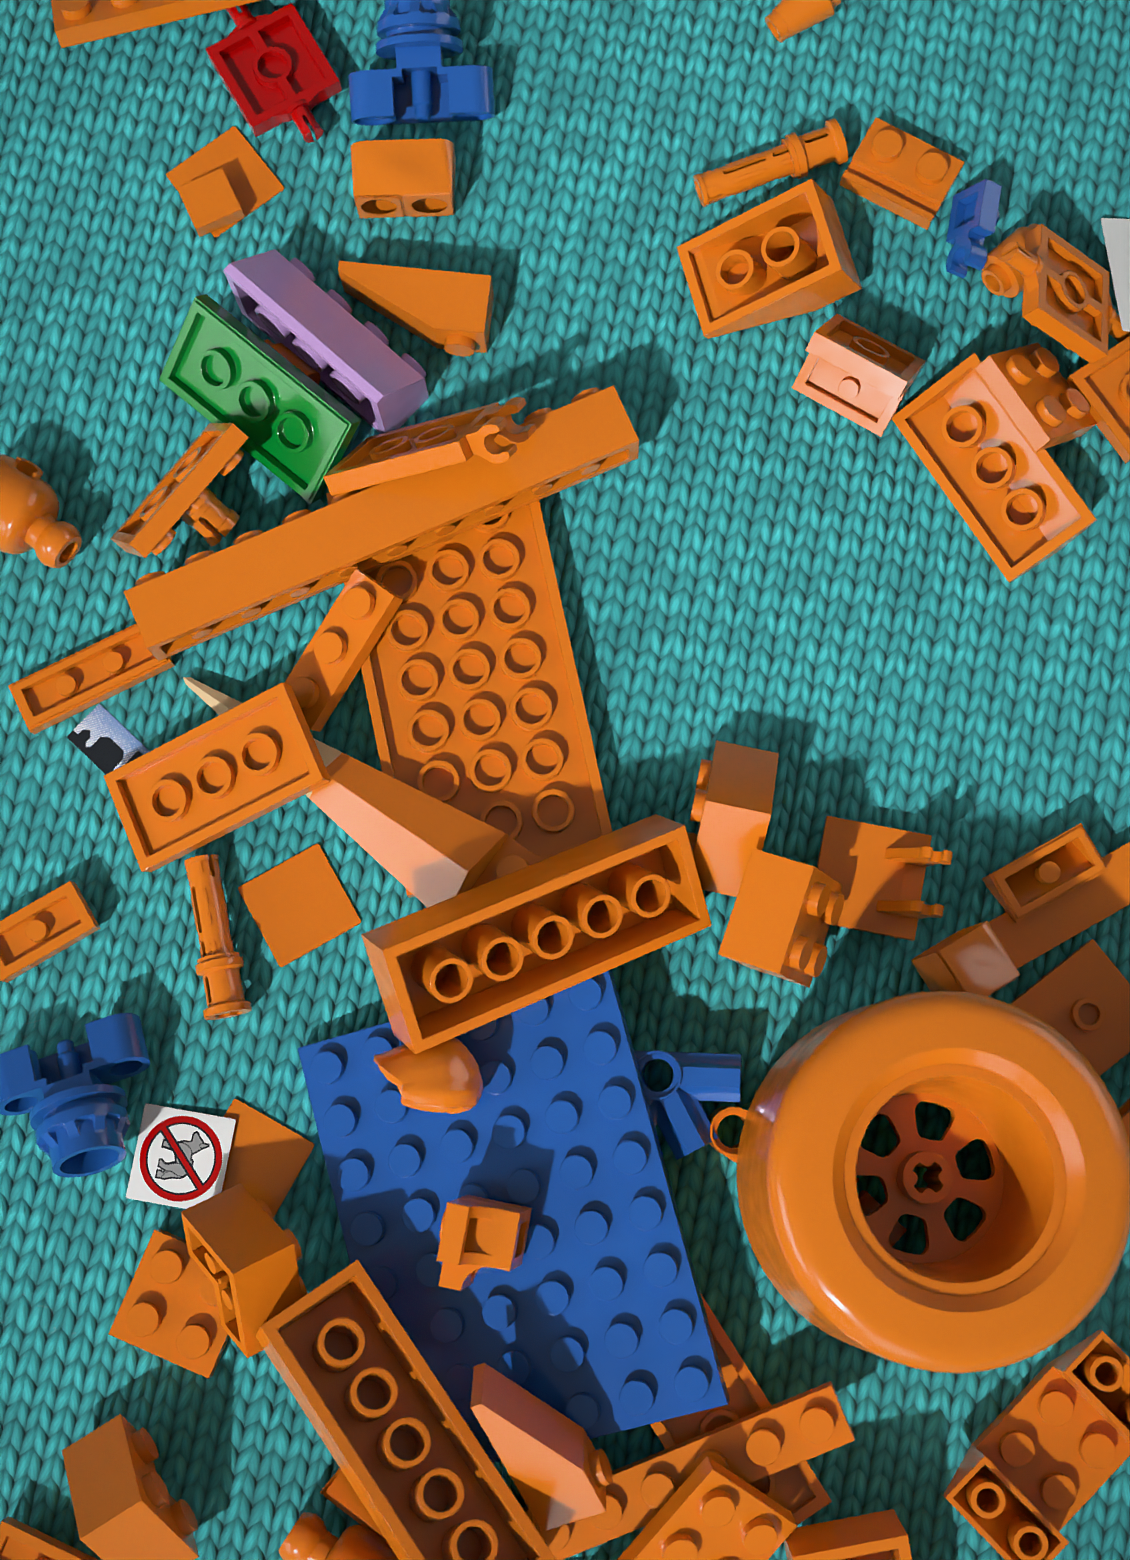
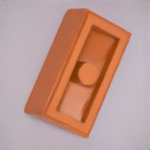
M1082 823L983 877L982 880L1016 923L1103 874L1109 868Z

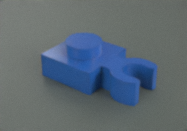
M984 179L953 195L946 242L954 246L947 257V272L964 278L967 276L968 266L979 271L984 268L987 260V249L984 246L985 237L995 233V227L1000 215L998 208L1001 185Z

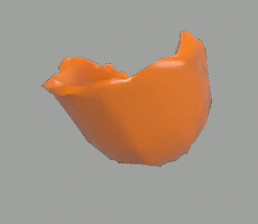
M452 1038L418 1054H415L402 1044L386 1052L374 1055L373 1062L378 1065L379 1070L386 1079L398 1087L401 1094V1103L406 1107L427 1112L457 1114L472 1109L477 1105L482 1096L483 1080L479 1066L467 1047L457 1038Z

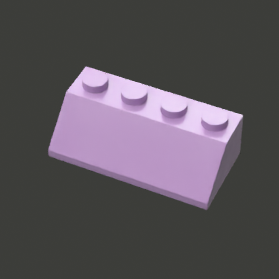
M274 249L231 262L223 270L241 313L275 343L284 344L320 373V382L380 434L399 429L429 398L424 378L426 372L421 365L406 353L399 357L387 346L389 344L387 337L379 328L369 321L362 325L350 314L352 309L349 304L334 290L330 289L325 293L314 283L315 277L312 272L297 258H293L289 262Z

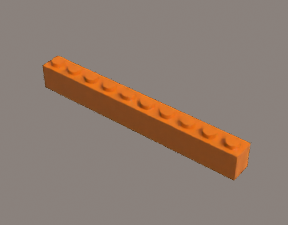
M614 385L601 391L597 387L589 388L577 394L568 405L553 411L551 408H542L529 414L524 419V423L519 426L535 424L536 431L522 443H511L497 435L493 440L498 445L516 444L518 449L504 463H491L479 455H473L466 462L380 483L361 492L357 489L341 493L331 500L330 505L313 512L309 509L296 511L285 517L282 525L266 532L262 530L246 532L234 540V545L216 553L211 550L196 553L186 559L184 562L185 566L168 573L156 571L142 576L136 581V586L125 590L124 594L146 648L160 661L347 582L355 569L368 573L638 459L639 438Z

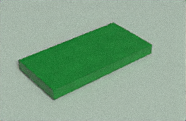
M207 294L194 298L159 380L211 423L235 424L249 437L241 446L245 451L310 504L320 500L327 487L323 476L340 462L361 419Z

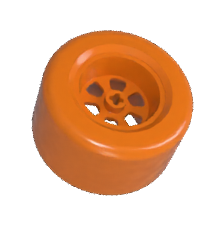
M959 991L916 992L893 997L847 1012L815 1027L797 1040L767 1073L756 1091L742 1128L737 1155L736 1180L739 1207L752 1250L776 1290L798 1313L828 1335L861 1350L911 1368L940 1373L980 1372L1008 1366L1036 1355L1067 1335L1092 1311L1106 1292L1117 1272L1126 1249L1130 1233V1145L1116 1103L1091 1063L1055 1028L1029 1012L988 996ZM919 1102L933 1103L950 1111L951 1122L940 1140H929L918 1134L915 1109ZM878 1114L888 1119L897 1136V1144L885 1157H879L860 1146L867 1127ZM975 1139L982 1141L990 1161L991 1175L984 1180L963 1178L960 1175L955 1159L957 1152ZM915 1167H926L927 1170L923 1175L924 1181L928 1184L926 1188L914 1187L918 1180L917 1174L913 1171ZM856 1175L878 1177L885 1192L884 1203L866 1216L862 1213L857 1195ZM956 1198H962L978 1206L983 1214V1218L975 1230L963 1241H959L953 1236L944 1218L945 1210ZM903 1214L918 1217L924 1223L926 1247L921 1254H911L894 1249L889 1243V1235L899 1217Z

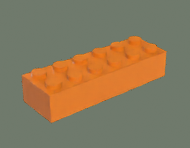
M654 814L361 934L393 1034L412 1052L418 1054L708 928L712 924L685 825Z
M356 1260L260 1326L255 1337L399 1560H556L359 1260Z

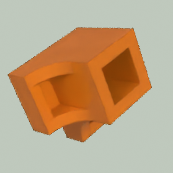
M465 1195L447 1202L440 1226V1244L437 1261L443 1263L438 1286L461 1291L474 1283V1279L481 1268L491 1267L512 1271L522 1265L532 1208L471 1195Z

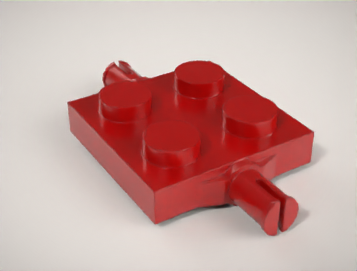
M291 2L271 14L258 15L256 17L252 15L246 4L237 6V8H227L226 11H228L237 27L226 38L205 49L210 62L255 137L284 122L293 120L305 142H314L311 131L318 140L323 134V129L319 126L310 110L315 105L341 92L342 88L340 80L293 3Z

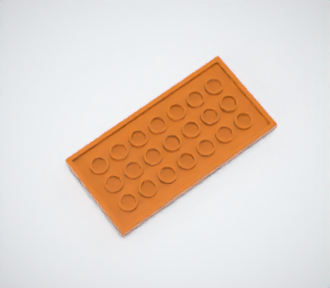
M373 486L361 488V489H359V490H360V492H361V491H363V490H365V489H368V488H370V487H373ZM326 493L328 505L331 504V500L336 495L331 496L330 493ZM539 500L366 573L403 599L396 613L361 666L382 772L506 833L542 859H547L612 832ZM406 888L407 896H408L409 898L415 897V896Z

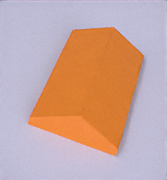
M973 353L897 412L892 420L1002 574L1011 583L1059 552L1098 519L1046 449L1038 452L1032 449L975 370L982 361L976 353Z

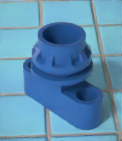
M384 0V11L376 24L377 36L381 38L375 44L376 54L385 59L395 60L396 69L361 70L349 74L351 123L377 126L480 121L494 118L493 68L483 65L444 66V59L457 56L463 52V41L456 37L460 34V20L450 8V0Z
M119 1013L85 1024L88 1037L87 1043L75 1047L73 1041L69 1039L62 1040L56 1046L57 1053L38 1059L37 1053L31 1050L28 1044L0 1054V1114L13 1116L29 1113L30 1125L35 1130L36 1143L39 1149L50 1157L53 1173L58 1176L82 1177L96 1174L114 1167L126 1157L124 1137L130 1126L126 1110L128 1100L122 1088L109 1084L135 1076L150 1066V1058L141 1020L136 1014Z

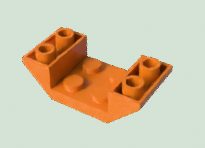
M1102 1330L1096 1331L1049 1362L971 1444L943 1496L1005 1560H1053L1069 1543L1059 1531L1130 1456V1358Z

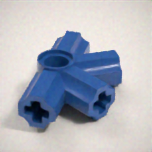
M634 1050L654 1125L656 1127L658 1124L676 1160L712 1142L710 1138L711 1121L700 1101L741 1102L742 1054ZM656 1059L665 1060L673 1069V1082L664 1091L653 1090L645 1081V1068ZM713 1129V1138L716 1140L719 1136H717Z

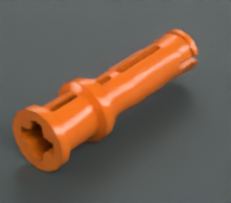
M835 118L825 121L824 127L800 136H797L794 132L788 134L781 140V145L775 146L772 149L739 159L714 170L694 175V185L700 203L705 207L723 198L745 192L789 175L793 179L796 177L801 179L808 176V170L833 161L838 165L848 161L846 140L841 126Z
M208 854L188 858L184 861L189 880L201 958L197 960L195 968L196 974L203 977L208 1006L203 1010L204 1020H217L246 1014L252 1011L251 1002L245 1000L240 976V969L244 967L243 957H240L239 952H234L218 855L212 854L208 857Z

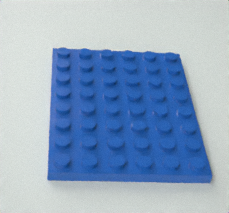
M612 969L455 1037L467 1047L475 1058L483 1080V1092L477 1105L462 1113L427 1112L406 1107L401 1103V1094L398 1087L388 1081L379 1070L378 1065L373 1062L374 1055L403 1044L394 1036L390 1022L298 1048L350 1264L359 1260L492 1463L500 1462L501 1459L470 1408L474 1366L486 1363L584 1428L589 1439L704 1411L729 1403V1394ZM465 1195H471L532 1208L522 1265L512 1271L491 1267L481 1268L474 1279V1283L461 1291L438 1286L443 1263L437 1261L440 1244V1226L447 1202Z

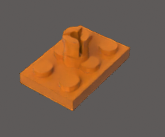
M209 423L110 539L127 553L146 558L152 552L156 556L175 537L176 531L172 527L181 518L188 526H192L211 546L218 544L222 538L219 533L226 537L237 523L239 515L233 509L224 505L207 486L218 473L225 476L235 468L244 456V452L239 448L249 437L233 423Z

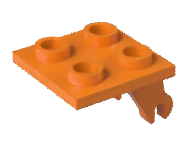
M826 816L817 869L843 885L840 894L844 895L841 916L838 922L832 926L914 941L918 919L928 917L942 918L944 911L943 905H928L921 901L926 867L936 864L950 865L953 852L949 850L933 851V847H930L932 835Z

